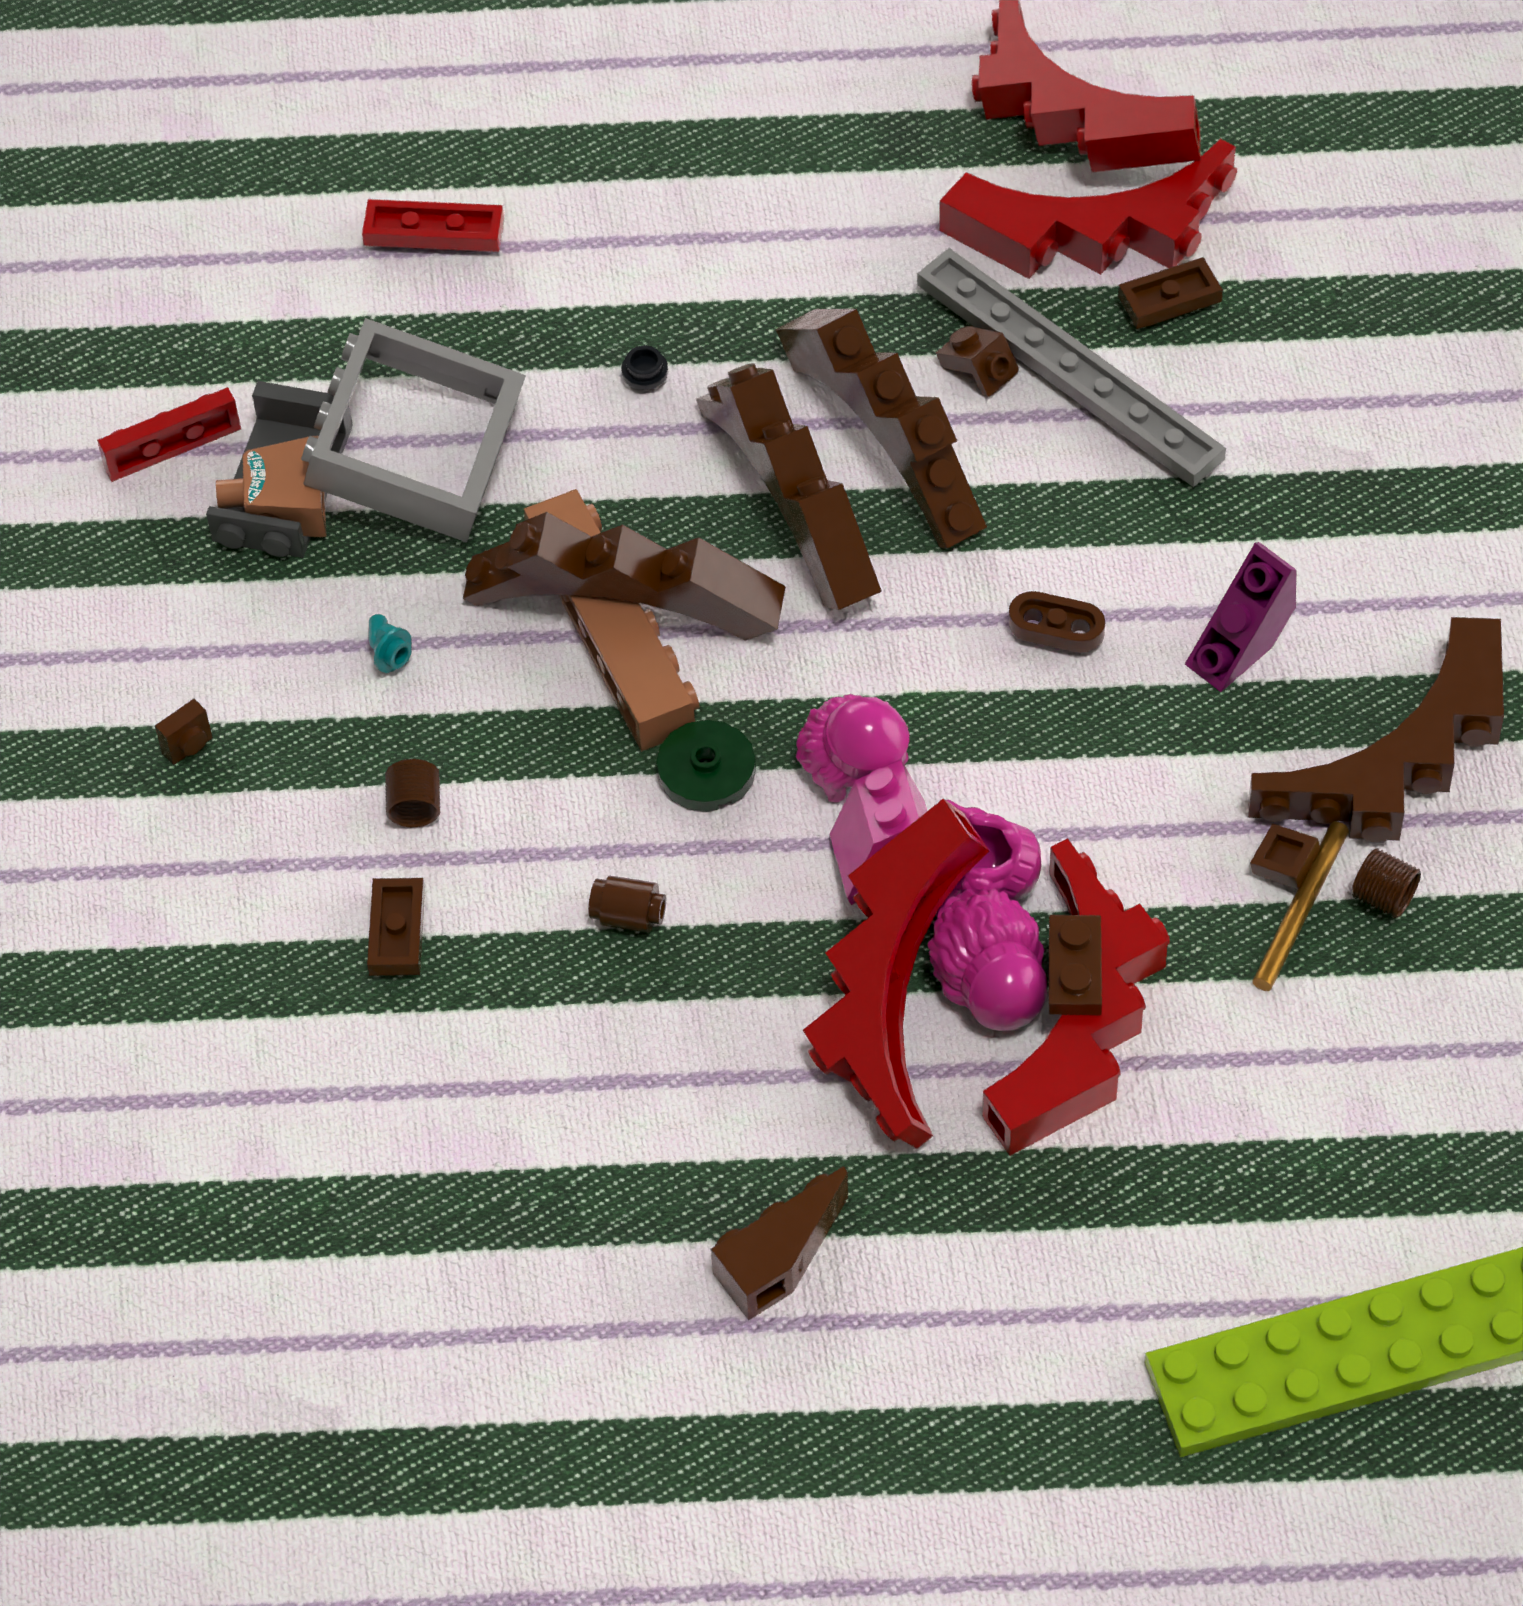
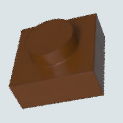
M192 699L155 725L161 752L173 765L185 757L199 752L206 742L213 738L207 712L195 699Z
M1272 823L1250 862L1253 874L1299 889L1321 850L1318 838Z

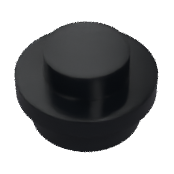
M647 345L638 346L630 350L623 360L621 366L622 377L632 388L650 390L660 386L668 376V363L656 348Z

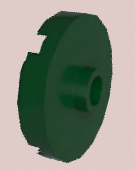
M701 720L686 723L668 735L660 745L656 766L659 782L664 787V792L672 801L687 809L708 812L718 810L719 805L730 801L732 805L744 797L753 785L756 759L752 743L741 730L725 722ZM704 759L713 760V761H711V762H709V763H701V762H699V761L704 760Z

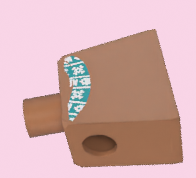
M309 437L247 450L243 454V478L216 480L218 508L244 507L245 513L300 522L303 536L326 537L325 492L303 485L309 463L301 460Z

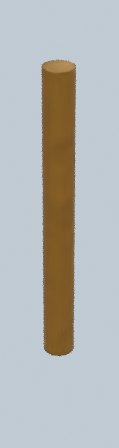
M1338 821L1331 822L1320 844L1321 850L1297 890L1253 979V984L1258 989L1263 991H1270L1349 833V829L1345 824Z

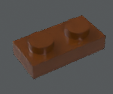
M1204 257L1119 284L1118 297L1136 329L1222 302L1223 294L1222 287Z
M373 878L367 960L369 976L420 975L425 899L423 878Z
M1049 915V1015H1101V915Z

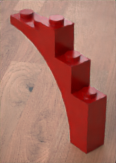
M999 0V9L992 10L993 32L995 36H998V40L991 41V54L979 56V74L972 75L974 101H982L986 119L1024 115L1026 127L1035 129L1038 146L1078 141L1080 155H1088L1092 173L1200 161V123L1194 95L1155 97L1126 94L1090 84L1066 72L1044 55L1028 34L1020 0Z
M1220 139L1200 157V161L1192 162L1171 176L1140 188L1101 196L1058 197L1029 194L997 186L966 172L939 200V231L1028 279L1042 265H1049L1057 252L1100 275L1113 261H1120L1127 252L1128 247L1167 268L1177 266L1185 256L1189 258L1195 253L1202 238V234L1199 232L1200 220L1206 215L1212 200L1219 192H1226L1233 184L1237 175V168L1234 167L1236 146Z
M944 798L848 875L858 891L853 896V899L868 918L825 952L835 967L831 976L845 996L803 1029V1032L813 1046L808 1050V1053L817 1067L826 1075L833 1072L845 1080L851 1081L857 1092L866 1101L872 1100L879 1110L880 1114L875 1119L882 1131L892 1141L895 1142L900 1139L917 1149L932 1138L933 1134L916 1103L906 1067L903 1021L907 986L919 946L936 912L960 879L990 851L965 814Z
M1068 838L1050 847L1049 875L1066 902L1070 915H1101L1102 1011L1101 1015H1062L1043 1044L1016 1070L983 1090L982 1117L1009 1156L1117 1100L1118 1077L1121 1076V1071L1117 1060L1109 1050L1137 1036L1142 1031L1143 1010H1145L1146 1006L1144 998L1135 983L1166 968L1167 946L1170 944V939L1163 923L1156 917L1151 919L1140 903L1124 911L1123 904L1118 895L1112 889L1106 891L1098 880L1096 868L1090 857L1084 852L1079 854Z

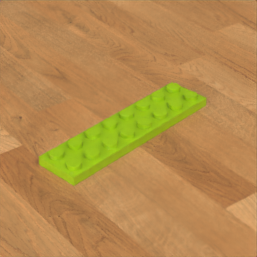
M1523 1247L1146 1352L1145 1365L1180 1458L1522 1361Z

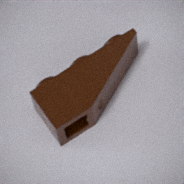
M844 1167L830 1175L821 1174L815 1177L805 1186L803 1192L787 1202L778 1201L773 1203L762 1212L758 1220L741 1230L736 1228L728 1231L711 1248L714 1276L748 1320L794 1292L849 1197L848 1172Z

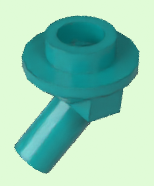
M375 614L369 618L368 640L370 646L374 649V665L377 670L389 673L403 667L412 653L410 633L403 628H397L388 624V620L384 615Z

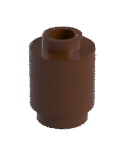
M611 875L606 880L595 879L589 898L588 912L590 919L600 920L602 926L646 933L651 932L654 924H662L666 910V895L659 893L658 883Z

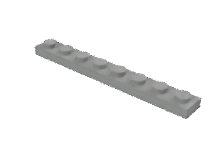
M948 248L917 273V285L975 328L1002 332L1013 356L1192 487L1225 460L1226 447L952 249Z

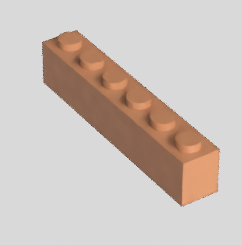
M577 489L524 508L525 520L548 512L591 537L600 534V531H602L601 520L593 504L586 506ZM558 595L641 752L662 744L672 731L684 724L695 722L694 710L700 707L697 694L690 681L684 683L681 681L678 675L680 669L676 655L670 645L662 646L658 639V636H660L659 627L650 609L643 611L639 603L606 597Z

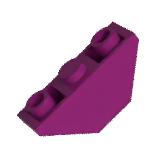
M1255 542L1185 665L1218 691L1222 692L1274 646L1296 608L1297 570L1262 543Z

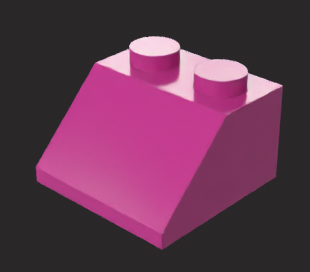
M902 760L878 768L870 774L855 780L829 834L845 893L851 905L856 903L853 896L858 891L848 875L927 812L925 801Z

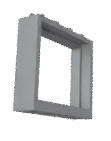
M365 318L359 335L350 333L341 356V360L348 362L346 368L336 367L327 393L334 396L332 404L323 401L314 425L315 429L321 430L319 437L309 436L301 460L308 462L309 465L303 485L467 542L526 375ZM366 358L495 404L462 497L331 451Z

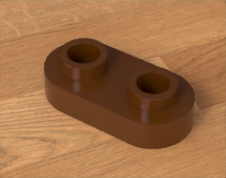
M1029 591L1016 596L1009 606V628L1017 638L1023 641L1076 653H1085L1096 649L1104 639V614L1091 603L1038 591ZM1036 620V621H1038V622H1040V623L1035 624V623H1030V622H1027V621ZM1075 631H1084L1086 633H1075Z

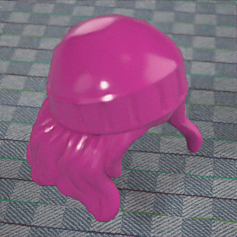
M853 694L833 697L824 702L819 709L814 708L810 710L807 722L801 728L798 735L796 758L802 767L812 774L814 783L824 789L828 801L837 803L845 798L847 794L846 788L852 787L855 780L896 761L902 760L904 764L908 762V727L901 715L887 701H882L877 697H862Z
M949 799L946 800L965 814L990 850L960 879L947 898L960 897L966 889H971L977 894L981 889L989 892L994 888L998 892L1007 893L1010 900L1019 901L1026 897L1035 887L1042 867L1040 845L1033 832L1026 827L1007 821L999 815L986 813L980 808H966Z
M995 888L989 892L981 889L977 894L971 889H966L960 897L947 898L943 907L938 909L936 914L937 920L934 922V937L929 940L927 945L930 950V962L934 967L933 974L942 984V991L945 997L957 1005L967 1007L980 1024L992 1030L1012 1031L1029 1024L1040 1013L1047 998V979L1041 967L1044 948L1038 938L1039 927L1035 919L1020 906L1018 901L1010 900L1007 893L998 892Z

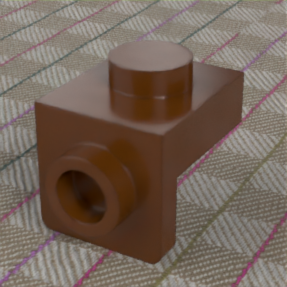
M966 326L955 331L950 336V341L935 352L942 368L972 374L981 394L986 396L993 395L1019 371L1002 332Z

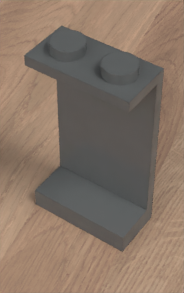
M257 381L252 394L257 419L244 453L255 448L309 436H319L321 430L314 428L322 402L325 401L332 404L334 396L320 391ZM349 404L331 448V451L340 454L344 451L353 426ZM243 456L234 479L243 478ZM209 506L206 513L212 541L221 543L229 548L245 547L266 551L278 557L290 555L304 558L311 539L309 536H303L300 522L245 513L244 507L222 509Z

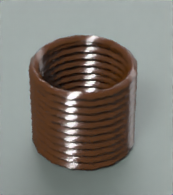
M415 758L400 760L388 767L385 772L386 816L393 823L410 828L429 825L438 819L440 815L439 769L426 760Z
M1376 848L1368 854L1361 865L1352 886V896L1355 899L1359 898V901L1363 900V903L1367 902V905L1371 904V907L1375 906L1376 909L1379 908L1380 911L1383 910L1384 913L1397 918L1402 915L1412 900L1421 879V871L1419 868L1416 869L1415 866L1412 867L1411 864L1408 865L1407 862L1404 863L1403 860L1400 861L1399 858L1396 859L1395 856L1392 857L1391 854L1388 855L1387 852L1384 853L1383 850L1380 851L1379 848Z

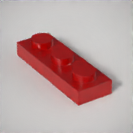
M368 199L362 229L363 245L499 252L505 218L503 205Z
M227 387L212 394L203 395L195 401L170 411L161 412L128 428L116 430L110 435L98 439L97 442L104 469L111 482L239 431L241 430L236 401Z

